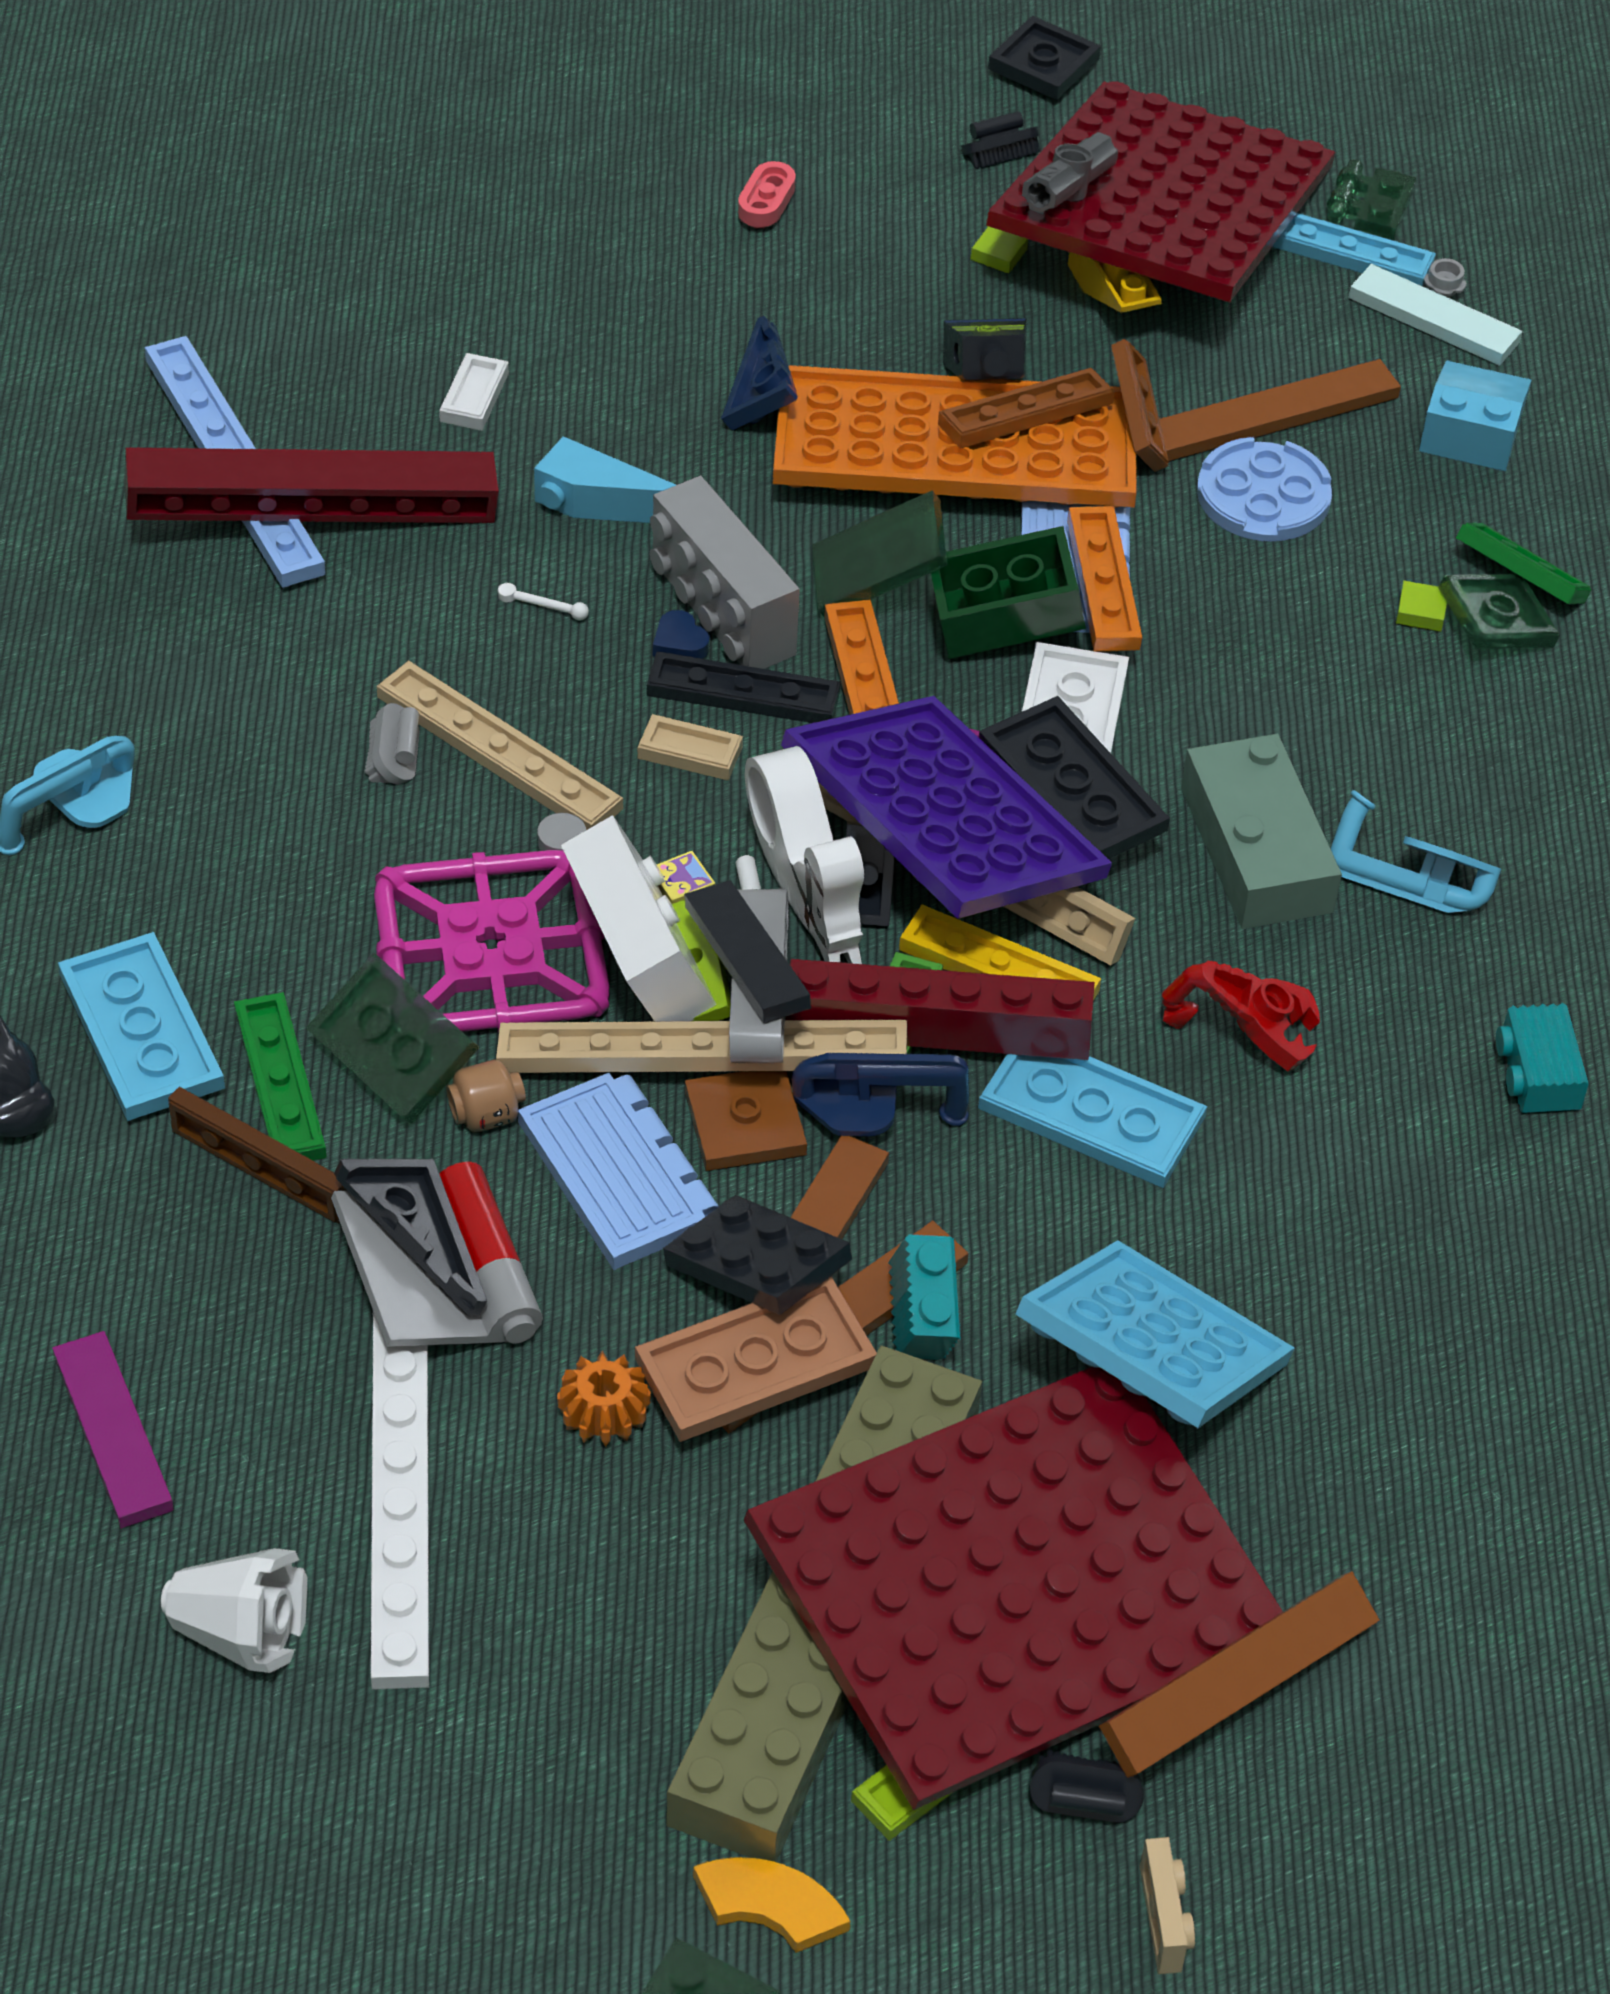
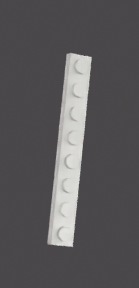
M373 1311L372 1689L429 1687L428 1345L387 1347Z

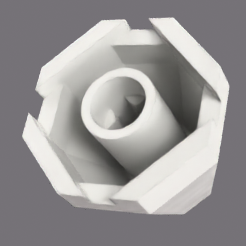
M273 1548L187 1567L175 1572L172 1580L167 1581L163 1588L161 1607L174 1630L248 1670L271 1673L291 1662L295 1649H284L290 1633L300 1637L306 1623L308 1577L303 1568L292 1566L291 1563L299 1560L295 1551Z

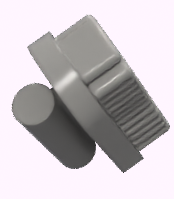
M389 703L377 712L376 717L370 721V744L366 769L364 771L369 776L370 782L399 785L408 782L415 776L420 733L418 726L419 712L415 708H404L398 704Z

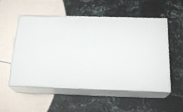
M466 353L440 408V422L483 431L509 374V362Z

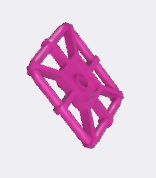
M545 850L485 856L484 852L472 853V858L404 864L393 868L384 867L375 876L374 900L380 941L376 945L378 961L383 964L389 1011L395 1022V1030L409 1037L413 1034L436 1035L497 1028L499 1033L500 1023L579 1020L591 1016L599 1017L609 1008L610 986L602 940L605 936L563 850ZM552 870L524 897L491 900L488 876ZM474 877L477 901L443 904L410 884ZM571 881L578 922L575 925L540 928L537 913ZM395 900L437 924L439 938L404 942L399 936ZM489 939L499 941L495 949H487L486 943L481 942ZM582 946L589 986L584 987L545 964L543 950ZM443 961L444 976L414 1005H409L403 964ZM538 984L565 1000L509 1007L505 988ZM491 989L494 1008L435 1014L455 993Z

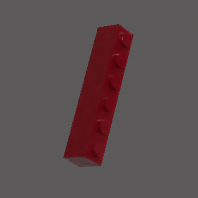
M791 959L790 966L810 993L811 1009L786 1016V1021L907 1020V1046L1089 1060L1095 982Z

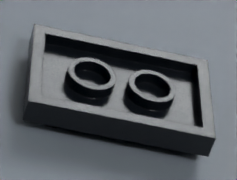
M737 1195L723 1202L718 1208L692 1227L686 1229L683 1234L663 1248L667 1266L778 1315L784 1313L853 1260L849 1242Z

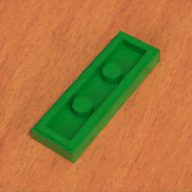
M1483 523L1463 524L1456 536L1458 540L1567 604H1585L1592 591L1586 583Z

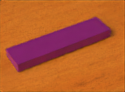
M105 1331L52 1347L55 1362L120 1528L174 1511L171 1495Z

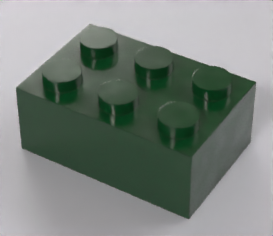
M1063 526L927 556L949 659L1086 629L1078 584Z

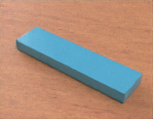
M1299 213L1295 215L1272 246L1363 273L1370 264H1373L1422 287L1425 284L1424 278L1426 274H1429V269L1436 253Z

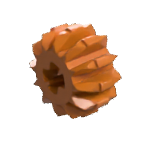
M601 1351L596 1362L592 1363L580 1356L576 1364V1370H565V1374L562 1377V1387L557 1394L558 1408L563 1413V1422L567 1430L579 1429V1436L582 1438L583 1443L594 1435L600 1436L605 1447L609 1443L611 1436L615 1434L628 1441L629 1436L632 1434V1427H643V1423L646 1420V1409L650 1405V1389H648V1384L644 1383V1374L641 1367L628 1368V1361L625 1355H622L614 1362L608 1361L603 1351Z

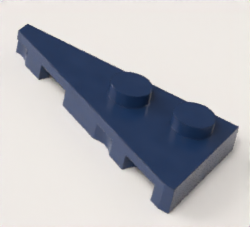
M765 316L757 318L721 417L722 421L731 430H735L747 423L755 424L767 414L796 401L798 397L777 327L773 322L770 323Z

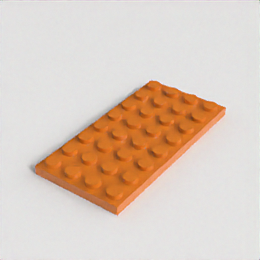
M788 365L798 397L796 401L779 408L773 484L788 485L795 488L810 486L833 488L835 490L856 489L872 490L881 493L903 492L918 493L926 496L949 495L964 496L972 499L995 498L1011 499L1017 502L1042 501L1057 502L1062 505L1088 504L1114 506V508H1135L1136 453L1120 387L1110 386L1115 391L1114 402L1111 405L960 449L938 425L939 411L1036 384L1039 381L1008 379L964 380L958 376Z

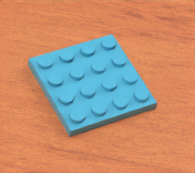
M1118 1240L1023 1296L1015 1314L1030 1323L1031 1328L1037 1334L1059 1341L1075 1351L1076 1356L1085 1364L1104 1369L1120 1379L1122 1385L1130 1392L1149 1397L1165 1407L1169 1415L1175 1420L1184 1424L1194 1425L1197 1428L1284 1368L1295 1347Z

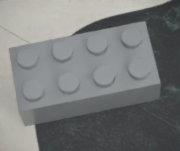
M698 476L654 494L653 516L650 517V525L653 531V549L650 550L651 563L655 571L659 575L664 574L674 586L678 598L683 603H688L697 613L703 628L708 632L712 631L719 639L727 656L732 661L736 660L740 665L761 669L795 656L797 652L799 587L702 476Z

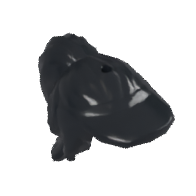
M0 1015V1136L22 1137L34 1134L46 1127L53 1117L55 1100L51 1090L40 1080L35 1054L28 1044L9 1030Z

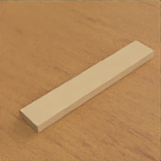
M407 661L377 685V698L386 704L395 703L404 708H415L419 712L418 724L553 812L569 813L577 816L584 822L586 830L612 815L615 817L623 810V797L414 663Z

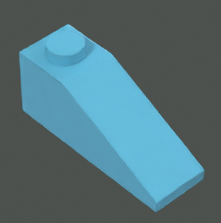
M564 436L534 468L535 501L572 518L650 523V517L653 516V495L676 486V484Z

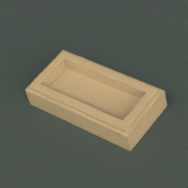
M652 714L638 745L637 758L729 781L743 748V736Z

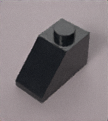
M848 821L846 837L852 836L855 839L864 867V881L859 897L860 923L889 926L894 856L859 822Z

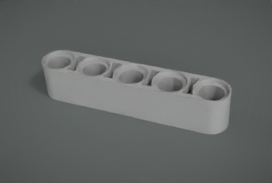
M787 889L738 890L787 960ZM732 977L729 1027L731 1063H783L785 1017L763 1023Z

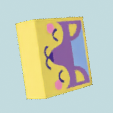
M693 851L656 864L665 879V882L658 885L662 895H666L671 904L685 900V893L715 885L714 880Z

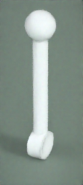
M504 583L498 587V597L502 602L519 600L569 613L576 620H584L589 613L588 607L582 602L571 605L517 591L516 587L511 583Z

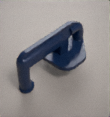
M825 1053L801 1061L794 1068L792 1075V1092L795 1102L828 1130L839 1136H876L886 1132L895 1120L897 1085L946 1086V1101L941 1104L939 1109L942 1120L949 1125L960 1126L966 1123L969 1117L967 1110L969 1105V1070L967 1063L962 1058L954 1055Z

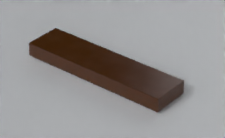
M180 1086L169 1096L168 1102L173 1132L334 1223L337 1222L339 1224L340 1221L331 1197L334 1191L347 1190L336 1179L334 1172Z

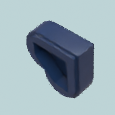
M683 610L668 611L662 615L653 642V656L655 657L658 651L704 659L709 653V634L702 627L695 625V619L690 613Z

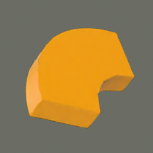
M741 1857L719 1859L693 1866V1877L717 1925L736 1921L763 1924L782 1935L796 1953L850 1931V1919L836 1899L815 1880L789 1866L764 1859Z

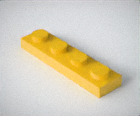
M921 905L900 936V951L917 958L943 964V969L948 971L1095 982L1094 999L1100 991L1101 978L925 905Z

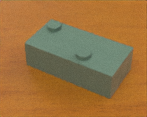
M1279 734L1187 749L1181 789L1241 929L1334 913L1342 873Z

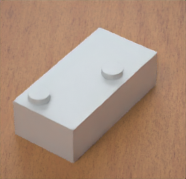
M610 816L561 844L626 982L655 1022L692 1021L694 1017L717 1005L677 925L680 919L667 896H663L658 885L665 882L661 871L651 856L644 860L641 858L614 816Z

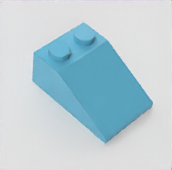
M1446 360L1428 407L1419 451L1506 471L1531 379Z

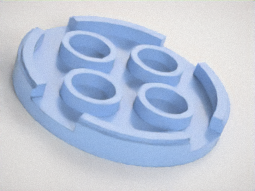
M1247 437L1227 442L1213 450L1205 458L1198 477L1197 495L1199 503L1207 516L1223 529L1248 539L1283 541L1309 533L1325 519L1330 509L1332 498L1331 476L1324 464L1315 455L1301 446L1286 441L1285 445L1255 442L1254 437Z

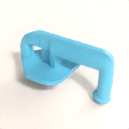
M125 736L106 737L81 751L64 749L39 762L34 769L32 777L18 783L3 796L0 811V853L15 855L23 849L25 840L20 832L23 813L47 800H50L72 822L87 828L104 826L127 813L130 803L132 770L135 757L134 744L130 739Z
M1351 791L1352 797L1344 809L1330 848L1342 873V878L1446 913L1478 909L1489 901L1496 887L1501 868L1407 836H1405L1403 844L1427 853L1420 874L1354 852L1353 848L1363 820L1370 809H1375V805L1357 791ZM1456 863L1478 869L1471 891L1449 884Z

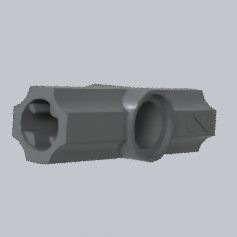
M1100 132L1084 139L1077 145L1062 144L1057 146L1054 151L1053 162L1030 177L1023 184L1022 196L1027 200L1029 209L1044 214L1063 201L1073 202L1084 199L1088 183L1116 164L1118 149L1114 147L1110 136Z

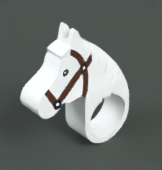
M799 746L748 758L745 765V786L748 803L759 842L779 887L787 889L789 904L808 932L816 940L824 961L840 962V954H843L848 963L862 964L858 944L863 936L859 915V897L864 881V867L855 839L850 836L833 840L816 774L806 753Z

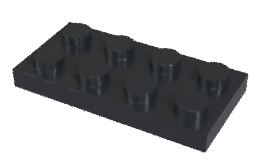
M1059 696L979 731V738L1108 859L1168 831L1170 817Z

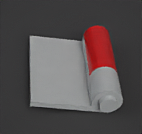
M460 1162L447 1167L439 1173L487 1299V1303L480 1315H467L348 1191H334L331 1197L387 1347L493 1342L521 1343L530 1339L542 1323L543 1316L482 1166L475 1162Z

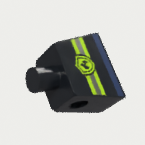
M1027 319L943 320V364L964 380L1023 378L1026 366Z

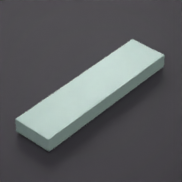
M1370 264L1350 287L1349 298L1499 366L1521 340L1522 330L1373 264Z

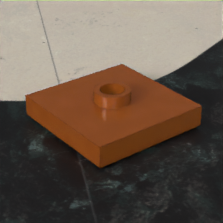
M741 1071L685 1080V1095L706 1171L807 1155V1141L787 1071Z

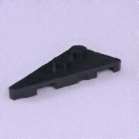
M341 1159L334 1172L336 1179L467 1315H480L487 1303V1299L434 1159Z

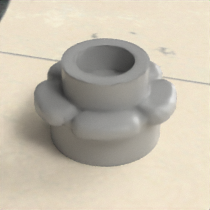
M1438 259L1431 264L1429 274H1426L1424 278V283L1431 291L1447 298L1452 297L1455 293H1461L1466 287V281L1463 280L1464 267L1452 259Z

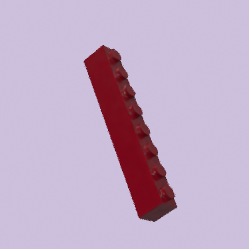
M125 448L124 486L127 520L289 521V519H299L300 521L430 523H494L499 489L494 452Z

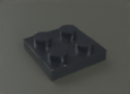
M1032 15L989 55L988 69L1057 100L1100 59L1101 45Z

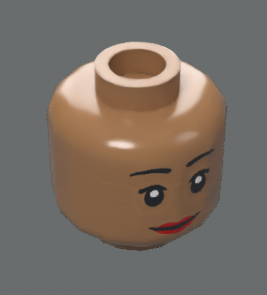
M490 1060L461 1068L454 1074L453 1084L446 1086L447 1098L455 1123L457 1125L464 1124L473 1133H479L514 1122L518 1117V1103L526 1101L525 1089L520 1074L518 1072L509 1073L507 1067L499 1060Z

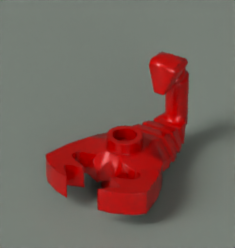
M1206 961L1205 963L1194 964L1186 968L1162 992V1004L1165 1006L1163 1021L1179 1029L1198 1012V1004L1184 1001V998L1198 987L1204 992H1208L1210 997L1215 1002H1219L1225 1011H1229L1231 1016L1237 1019L1241 1030L1268 1057L1287 1071L1298 1067L1314 1052L1317 1045L1304 1046L1301 1033L1291 1042L1284 1036V1031L1298 1019L1301 1020L1309 1031L1320 1023L1319 1010L1310 990L1291 982L1273 978L1260 979L1251 973H1245L1242 969L1231 968L1227 964L1220 965L1215 961ZM1288 1015L1290 1017L1291 1023L1286 1018Z

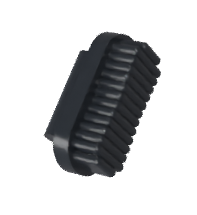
M1019 111L971 123V136L974 140L979 139V141L961 145L962 153L966 155L976 169L1040 153L1037 138L1039 136L1038 127L1034 126L1019 130L1024 124L1022 114Z
M1048 1750L1046 1757L1042 1755L1038 1757L1037 1764L1030 1777V1792L1034 1803L1043 1811L1109 1822H1124L1133 1818L1143 1803L1144 1792L1141 1777L1139 1774L1127 1778L1119 1762L1117 1764L1116 1761H1111L1110 1763L1109 1760L1081 1759L1080 1756L1074 1757L1072 1754L1067 1756L1066 1753L1060 1755L1057 1751L1053 1754V1751Z

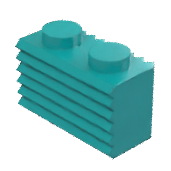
M1552 1003L1549 1006L1542 1004L1536 1007L1533 1004L1528 1008L1524 1005L1519 1008L1514 1005L1508 1008L1504 1025L1499 1026L1496 1030V1047L1500 1057H1507V1065H1509L1506 1071L1507 1090L1510 1096L1518 1097L1520 1112L1582 1109L1589 1083L1567 1005L1561 1003L1556 1006Z
M909 1234L888 1262L892 1267L888 1272L892 1276L889 1283L893 1286L889 1293L894 1297L890 1302L894 1306L891 1314L895 1316L891 1322L895 1326L892 1333L896 1336L892 1343L897 1347L896 1351L919 1359H945L949 1351H952V1347H955V1344L958 1343L957 1340H960L954 1238L950 1236Z

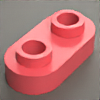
M777 161L765 162L756 167L739 196L738 216L742 222L754 228H765L779 220L795 192L796 174L792 167Z

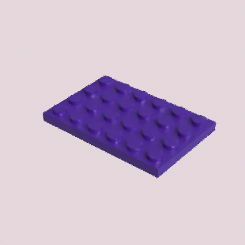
M935 696L785 729L781 746L784 749L799 746L809 758L818 782L863 825L957 919L1106 879L1112 862Z

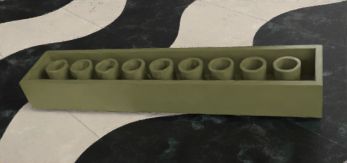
M880 1345L816 1481L977 1415L979 1413L982 1380ZM773 1571L667 1791L666 1826L749 1858L777 1862L849 1700Z

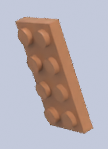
M832 1276L781 1315L752 1303L635 1347V1360L638 1366L641 1367L646 1381L680 1442L869 1370L877 1354Z

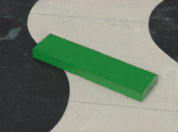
M284 992L234 1001L235 1015L266 1134L312 1161L327 1158L325 1142Z

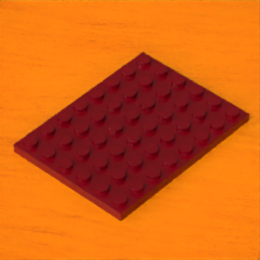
M1104 81L989 209L986 226L1231 302L1331 169L1336 151L1326 149L1321 143L1313 140L1300 141L1286 137L1283 132L1277 129H1260L1247 125L1245 121L1237 117H1221L1207 113L1206 109L1201 106H1184L1168 101V98L1161 94H1145L1131 90L1128 85L1122 82ZM1097 132L1111 137L1114 147L1118 149L1116 164L1088 183L1084 199L1073 202L1063 201L1044 214L1029 209L1027 200L1022 196L1023 184L1030 177L1053 162L1054 151L1057 146L1062 144L1077 145Z
M1099 1367L1085 1369L748 1509L743 1519L913 1810L1106 1722L1283 1612L1145 1396L1130 1392L1122 1385L1120 1379Z

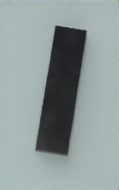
M657 651L647 682V696L816 723L834 718L841 682Z
M731 880L684 894L685 908L763 1023L811 1009L810 993Z

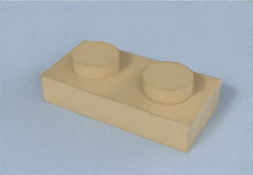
M1169 1837L1145 1839L1140 1872L1158 1974L1181 1973L1187 1949H1194L1195 1946L1193 1918L1191 1913H1182L1179 1895L1185 1894L1183 1863L1181 1859H1172Z

